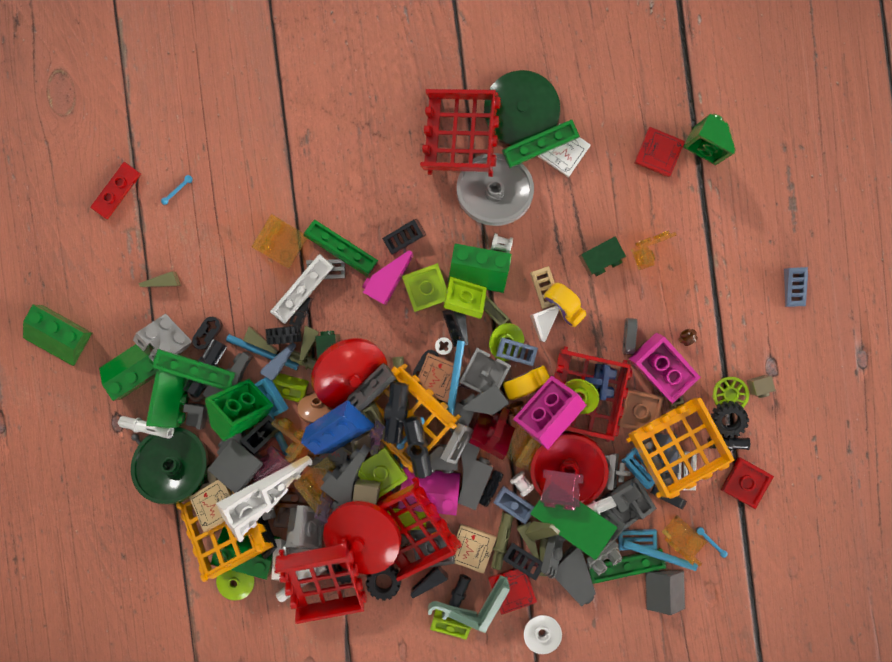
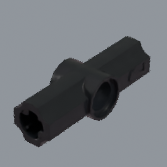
M212 339L204 355L198 361L218 367L217 364L226 351L227 346ZM188 380L183 390L198 398L206 384Z
M391 382L389 402L384 413V419L386 420L384 441L387 443L400 444L402 441L403 420L407 419L408 415L406 403L409 384Z
M412 416L403 420L408 443L407 453L411 457L414 476L425 478L432 474L427 450L428 441L424 435L421 417ZM414 445H419L421 450L416 449Z

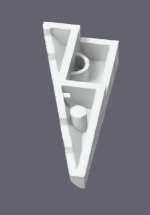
M305 456L216 503L222 518L239 542L243 541L244 534L251 527L254 528L257 525L256 521L265 512L268 513L288 491L287 487L294 480H298L301 477L300 473L307 465L311 466L313 464L310 457Z

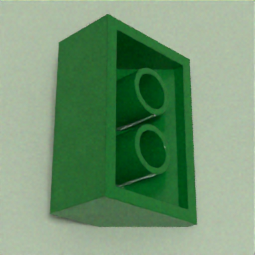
M709 114L695 125L683 145V148L714 165L729 158L736 151L728 123L723 121V118L717 114Z
M455 243L448 282L450 277H454L486 287L489 291L504 293L512 254Z
M33 304L23 321V338L72 366L76 364L92 335V332L44 305Z
M150 343L144 351L135 344L99 368L102 386L112 401L123 399L155 378L156 369L151 368L153 361L149 358V355L155 348Z
M156 370L146 426L177 428L184 423L186 413L183 412L184 404L188 403L189 396L183 389L189 379Z
M250 379L205 399L211 428L223 441L260 423L268 416L274 406Z
M226 526L223 527L218 538V545L230 539ZM248 535L244 537L243 541H236L241 554L253 548ZM274 536V539H281V537ZM232 544L221 549L225 562L236 557ZM215 552L213 553L210 565L218 567L220 563ZM273 553L266 560L259 554L231 570L267 580L272 572Z

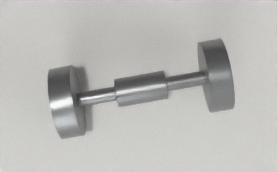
M651 438L642 441L646 450L649 453L653 452L652 447L654 444ZM658 455L651 458L657 470L663 467ZM661 473V478L665 485L674 482L669 473Z

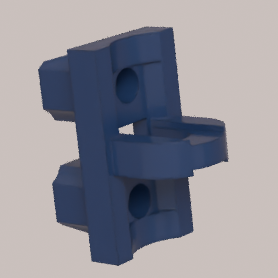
M595 364L594 378L585 377V381L593 384L597 389L599 400L614 397V387H609L608 381L609 379L615 380L617 370L611 368L610 365Z

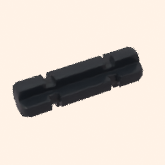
M497 470L493 472L492 479L489 480L483 491L484 495L481 496L479 501L485 507H488L491 501L490 498H493L499 482L503 478V473Z

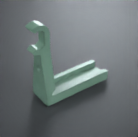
M500 575L479 614L476 611L433 601L428 605V615L437 609L443 611V620L450 617L485 633L510 591L508 579Z

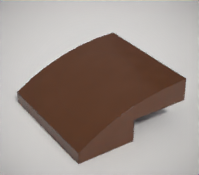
M288 488L285 495L275 504L276 517L274 518L273 527L288 528L290 508H297V505L314 508L315 490Z

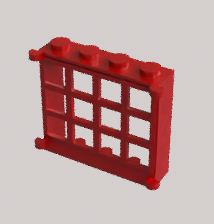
M426 89L429 106L425 107V114L428 119L427 126H424L426 145L422 146V152L425 155L424 162H420L424 171L428 170V175H432L433 170L488 172V177H493V167L496 166L494 147L498 145V136L495 135V128L499 127V116H496L497 109H500L501 103L498 92L496 90ZM442 99H455L454 113L441 112ZM459 100H473L472 113H458ZM477 100H491L490 113H476ZM440 117H454L453 131L439 130ZM458 117L472 118L471 131H457ZM476 118H490L489 131H475ZM439 135H452L451 149L438 148ZM457 135L470 136V149H456ZM475 136H489L488 150L474 149ZM451 153L450 163L437 162V154ZM455 153L469 154V163H455ZM473 154H487V164L473 163Z
M564 346L563 350L560 349L554 378L563 384L566 383L567 374L581 376L582 380H585V377L594 378V375L586 374L589 360L602 362L604 365L620 366L618 381L613 379L608 381L609 383L617 384L614 398H606V401L613 402L610 416L596 413V407L594 411L585 414L591 416L588 430L574 427L576 418L565 429L603 438L606 442L614 441L620 430L618 421L619 418H622L624 412L622 403L628 394L626 385L627 380H630L632 376L631 365L627 364L628 360H623L622 363L571 352L568 351V347ZM572 356L585 358L582 372L569 370ZM595 417L609 420L606 434L592 431Z
M417 477L411 479L413 484L377 503V506L388 509L401 528L400 534L404 533L411 543L406 547L400 548L393 564H397L400 568L396 577L397 581L403 580L455 555L457 548L459 549L462 546L460 540L449 530L446 521L438 514L436 506L426 496L424 488L420 487ZM413 495L417 502L410 505L406 497ZM401 500L405 508L395 512L391 505ZM419 505L427 515L422 519L413 510V508ZM409 511L416 522L405 527L398 516ZM429 520L437 530L432 534L428 532L423 524ZM419 526L426 537L415 542L409 530ZM439 535L447 545L441 549L433 539ZM429 541L435 552L425 556L418 545ZM414 548L421 559L410 563L404 552Z
M346 537L341 539V545L298 552L286 556L284 549L279 550L280 556H276L274 571L275 574L280 573V582H285V595H291L290 607L291 609H296L295 624L364 612V603H367L366 591H362V579L358 578L357 564H353V552L348 549ZM346 562L348 570L334 571L332 564ZM328 566L330 574L317 576L314 568ZM310 570L312 577L298 579L296 571ZM350 575L352 583L339 585L337 577ZM332 578L335 586L321 589L319 581ZM314 582L316 590L303 592L301 584ZM354 587L356 595L343 597L341 590ZM337 591L338 599L325 600L323 593ZM319 594L321 602L307 603L306 596Z

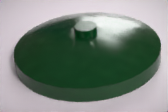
M527 70L513 71L501 76L490 87L489 90H496L501 100L500 109H497L496 116H499V127L495 128V135L498 136V140L508 146L514 145L557 125L560 117L559 96L554 86L542 75ZM485 100L484 113H490L491 100ZM485 118V122L489 129L490 118Z
M174 428V434L170 439L149 434L138 445L131 461V478L136 490L147 500L162 505H173L189 499L190 496L200 489L206 479L207 468L209 467L207 449L197 435L184 428Z

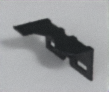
M308 297L297 312L292 315L289 324L300 326V329H302L313 301L312 298Z

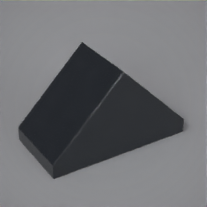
M268 415L240 442L255 455L270 445L282 430V427Z

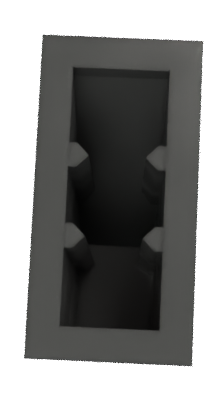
M572 545L563 553L562 559L559 560L555 579L582 607L594 599L596 592L582 550Z

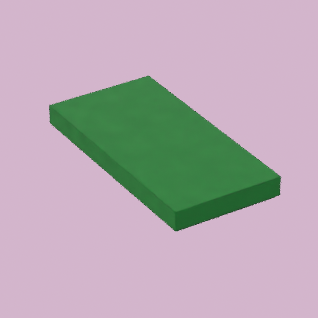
M553 482L548 486L530 513L543 523L553 524L560 531V536L594 560L598 558L618 528Z

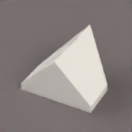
M556 305L530 315L538 338L542 342L546 341L558 314L559 308Z

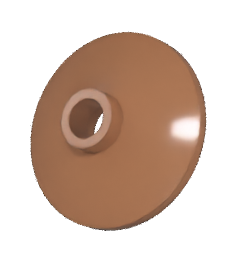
M315 393L303 397L297 407L299 416L309 423H313L334 409L323 404Z

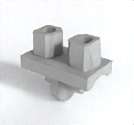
M619 453L605 455L609 467L606 484L608 490L616 488L617 475H619L618 482H624V476H630V471L625 470L626 463L620 462L618 469Z
M616 541L599 555L596 560L591 557L587 558L588 563L586 565L589 570L592 568L600 575L607 570V566L603 562L605 559L608 558L613 565L622 561V556L618 551L619 545Z

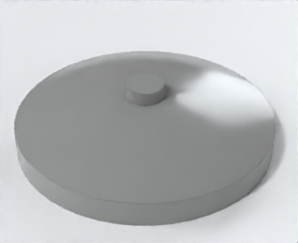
M494 153L496 155V166L493 167V177H488V172L461 171L457 180V198L463 211L473 220L485 225L501 226L518 220L527 212L534 195V183L530 172L522 163L509 168L503 154ZM487 154L474 158L473 163L487 164Z

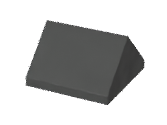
M656 570L645 573L647 610L673 615L685 609L684 570Z

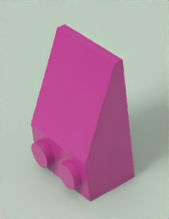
M408 250L372 275L371 279L367 278L362 286L365 289L363 293L387 305L414 256L413 253Z
M655 333L628 358L672 404L701 378L671 343L658 333Z

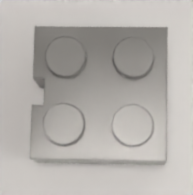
M164 314L138 331L133 338V341L142 351L146 350L149 343L155 348L149 355L152 361H154L157 349L179 355L192 342L167 314Z
M476 347L459 382L481 393L480 388L487 383L491 385L495 383L500 388L511 365L498 358L496 360L489 358L490 354Z

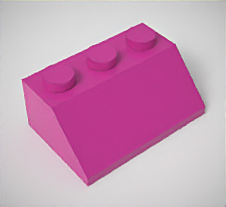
M551 376L513 420L546 449H549L586 407V404L578 393Z
M404 467L403 471L408 479L401 483L400 490L413 484L411 479L415 477L414 473H411L407 467ZM434 470V473L425 478H418L420 487L424 488L426 496L436 506L438 514L456 515L460 473H442V471ZM413 495L406 497L410 505L417 502ZM400 500L398 509H403L405 505ZM420 505L413 508L414 511L424 512Z

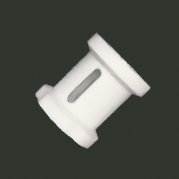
M495 233L491 250L496 249L510 253L513 238L500 237Z
M440 338L436 341L435 349L439 354L446 355L452 350V343L448 338ZM440 341L444 343L447 341L449 343L447 351L444 349L439 350Z
M524 471L519 472L510 480V483L514 484L520 491L522 497L535 488L524 476Z

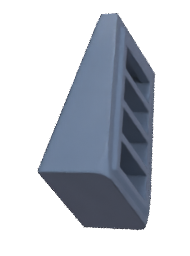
M808 267L784 269L785 307L806 306ZM793 274H799V277L793 278ZM799 281V285H792V282ZM792 289H799L800 293H792ZM791 297H800V301H791Z
M501 337L496 356L533 366L538 348ZM505 343H509L506 354H502ZM512 345H516L513 356H510ZM519 347H522L520 357L517 358ZM527 348L529 349L526 360H524L523 358Z
M289 344L260 373L268 379L274 380L281 372L296 344Z

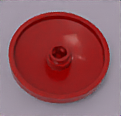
M351 338L335 343L320 355L313 367L311 383L315 394L323 404L335 409L346 402L348 396L383 363L387 365L385 355L377 345L366 339Z
M562 433L549 449L540 444L531 461L532 483L541 497L551 482H553L587 505L603 492L608 481L609 469L603 450L595 441L582 434Z
M365 501L344 503L331 513L324 526L323 537L326 547L341 545V539L346 537L348 549L353 552V564H357L358 574H375L384 571L393 564L400 551L401 534L396 521L387 511L373 503ZM346 562L338 563L340 566L348 570Z

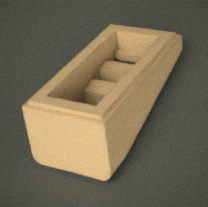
M550 267L531 272L530 275L542 309L555 305L549 301L544 302V295L541 293V291L549 289L554 284ZM546 274V278L537 280V276ZM549 281V285L539 286L540 283Z

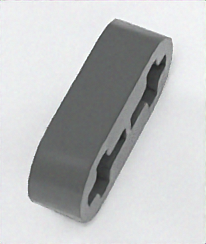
M626 318L622 345L623 354L633 355L635 352L637 319Z

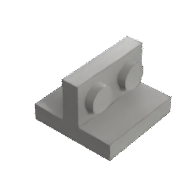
M304 505L290 508L285 547L306 548L310 550L320 549L326 512Z

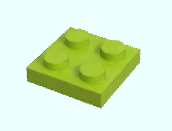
M438 263L402 276L414 312L445 302L447 287Z
M450 277L443 308L481 319L487 288Z
M386 446L368 457L362 463L358 473L359 478L362 480L381 482L379 498L408 479Z

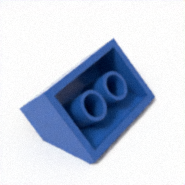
M347 400L306 426L301 443L314 454L333 453L353 439L374 428V424Z

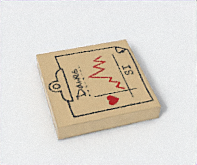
M219 480L189 497L203 532H208L225 522L216 503L231 496L232 493Z
M460 524L456 537L460 540L462 546L459 549L457 548L454 555L455 564L484 574L497 537Z

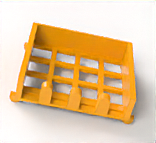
M406 364L399 366L398 369L394 366L391 370L396 377L395 380L409 384L408 391L418 400L411 410L408 409L407 418L415 416L413 413L421 404L432 413L422 425L423 430L433 439L427 447L429 452L450 428L455 429L457 427L455 423L461 416L458 414L454 417L447 410L448 405L445 402L439 403L433 397L434 392L431 389L425 390L418 383L420 379L416 375L411 376L405 371L408 367ZM391 384L374 399L375 403L384 393L389 397L390 391L388 388ZM376 403L384 419L385 411ZM434 417L446 426L438 436L427 427ZM371 429L373 436L379 440L373 429ZM384 439L379 440L386 445L392 454H396L400 458L401 463L411 473H414L411 457L404 451L408 447L407 442L404 444V448L399 450L396 444L387 443ZM414 445L417 449L421 450L419 445Z
M701 397L693 398L629 433V437L626 439L628 443L631 441L634 443L659 490L655 494L657 498L661 496L669 499L675 498L680 495L679 491L685 488H693L697 485V481L712 477L713 472L728 468L730 466L729 463L734 461ZM697 411L703 424L692 430L685 417ZM681 420L687 433L676 439L670 426ZM666 428L672 441L660 447L654 435ZM706 428L712 440L700 446L694 434ZM690 436L697 449L685 455L679 442ZM649 437L657 449L648 454L642 441ZM714 444L720 457L709 463L703 450ZM675 445L681 458L669 464L663 451ZM699 453L705 465L693 471L687 459ZM657 454L660 455L665 464L659 470L656 469L651 459ZM684 462L690 474L678 480L672 467ZM668 470L674 483L666 487L660 474Z
M191 501L182 504V502L176 504V507L181 510L180 516L185 522L187 536L192 542L193 554L198 560L200 577L203 582L208 581V578L214 579L274 547L273 543L264 541L262 533L266 532L264 525L257 523L254 528L251 527L244 534V537L249 536L253 548L241 554L236 542L237 539L226 522L200 535L196 524L199 520L198 517L194 518L192 512L194 508ZM226 526L230 539L218 545L214 532ZM210 535L214 548L206 552L202 539ZM232 544L236 557L225 562L221 549ZM216 552L220 566L212 569L208 556Z

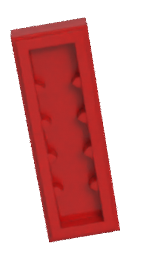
M123 162L90 208L105 219H109L138 180L141 173L128 163Z

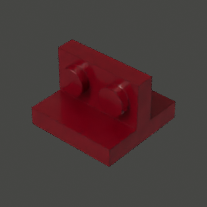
M503 407L499 413L496 412L493 416L479 413L469 443L503 460L507 455L515 430L514 427L506 423L510 410Z

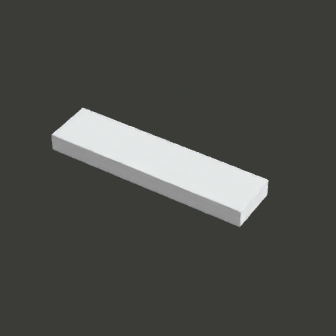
M319 254L270 313L285 324L334 266Z

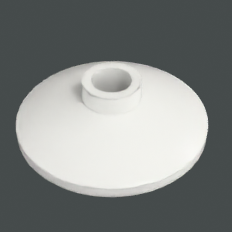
M539 615L533 617L526 624L524 640L528 648L533 652L548 654L560 645L562 630L554 618ZM545 630V634L540 635L539 631Z

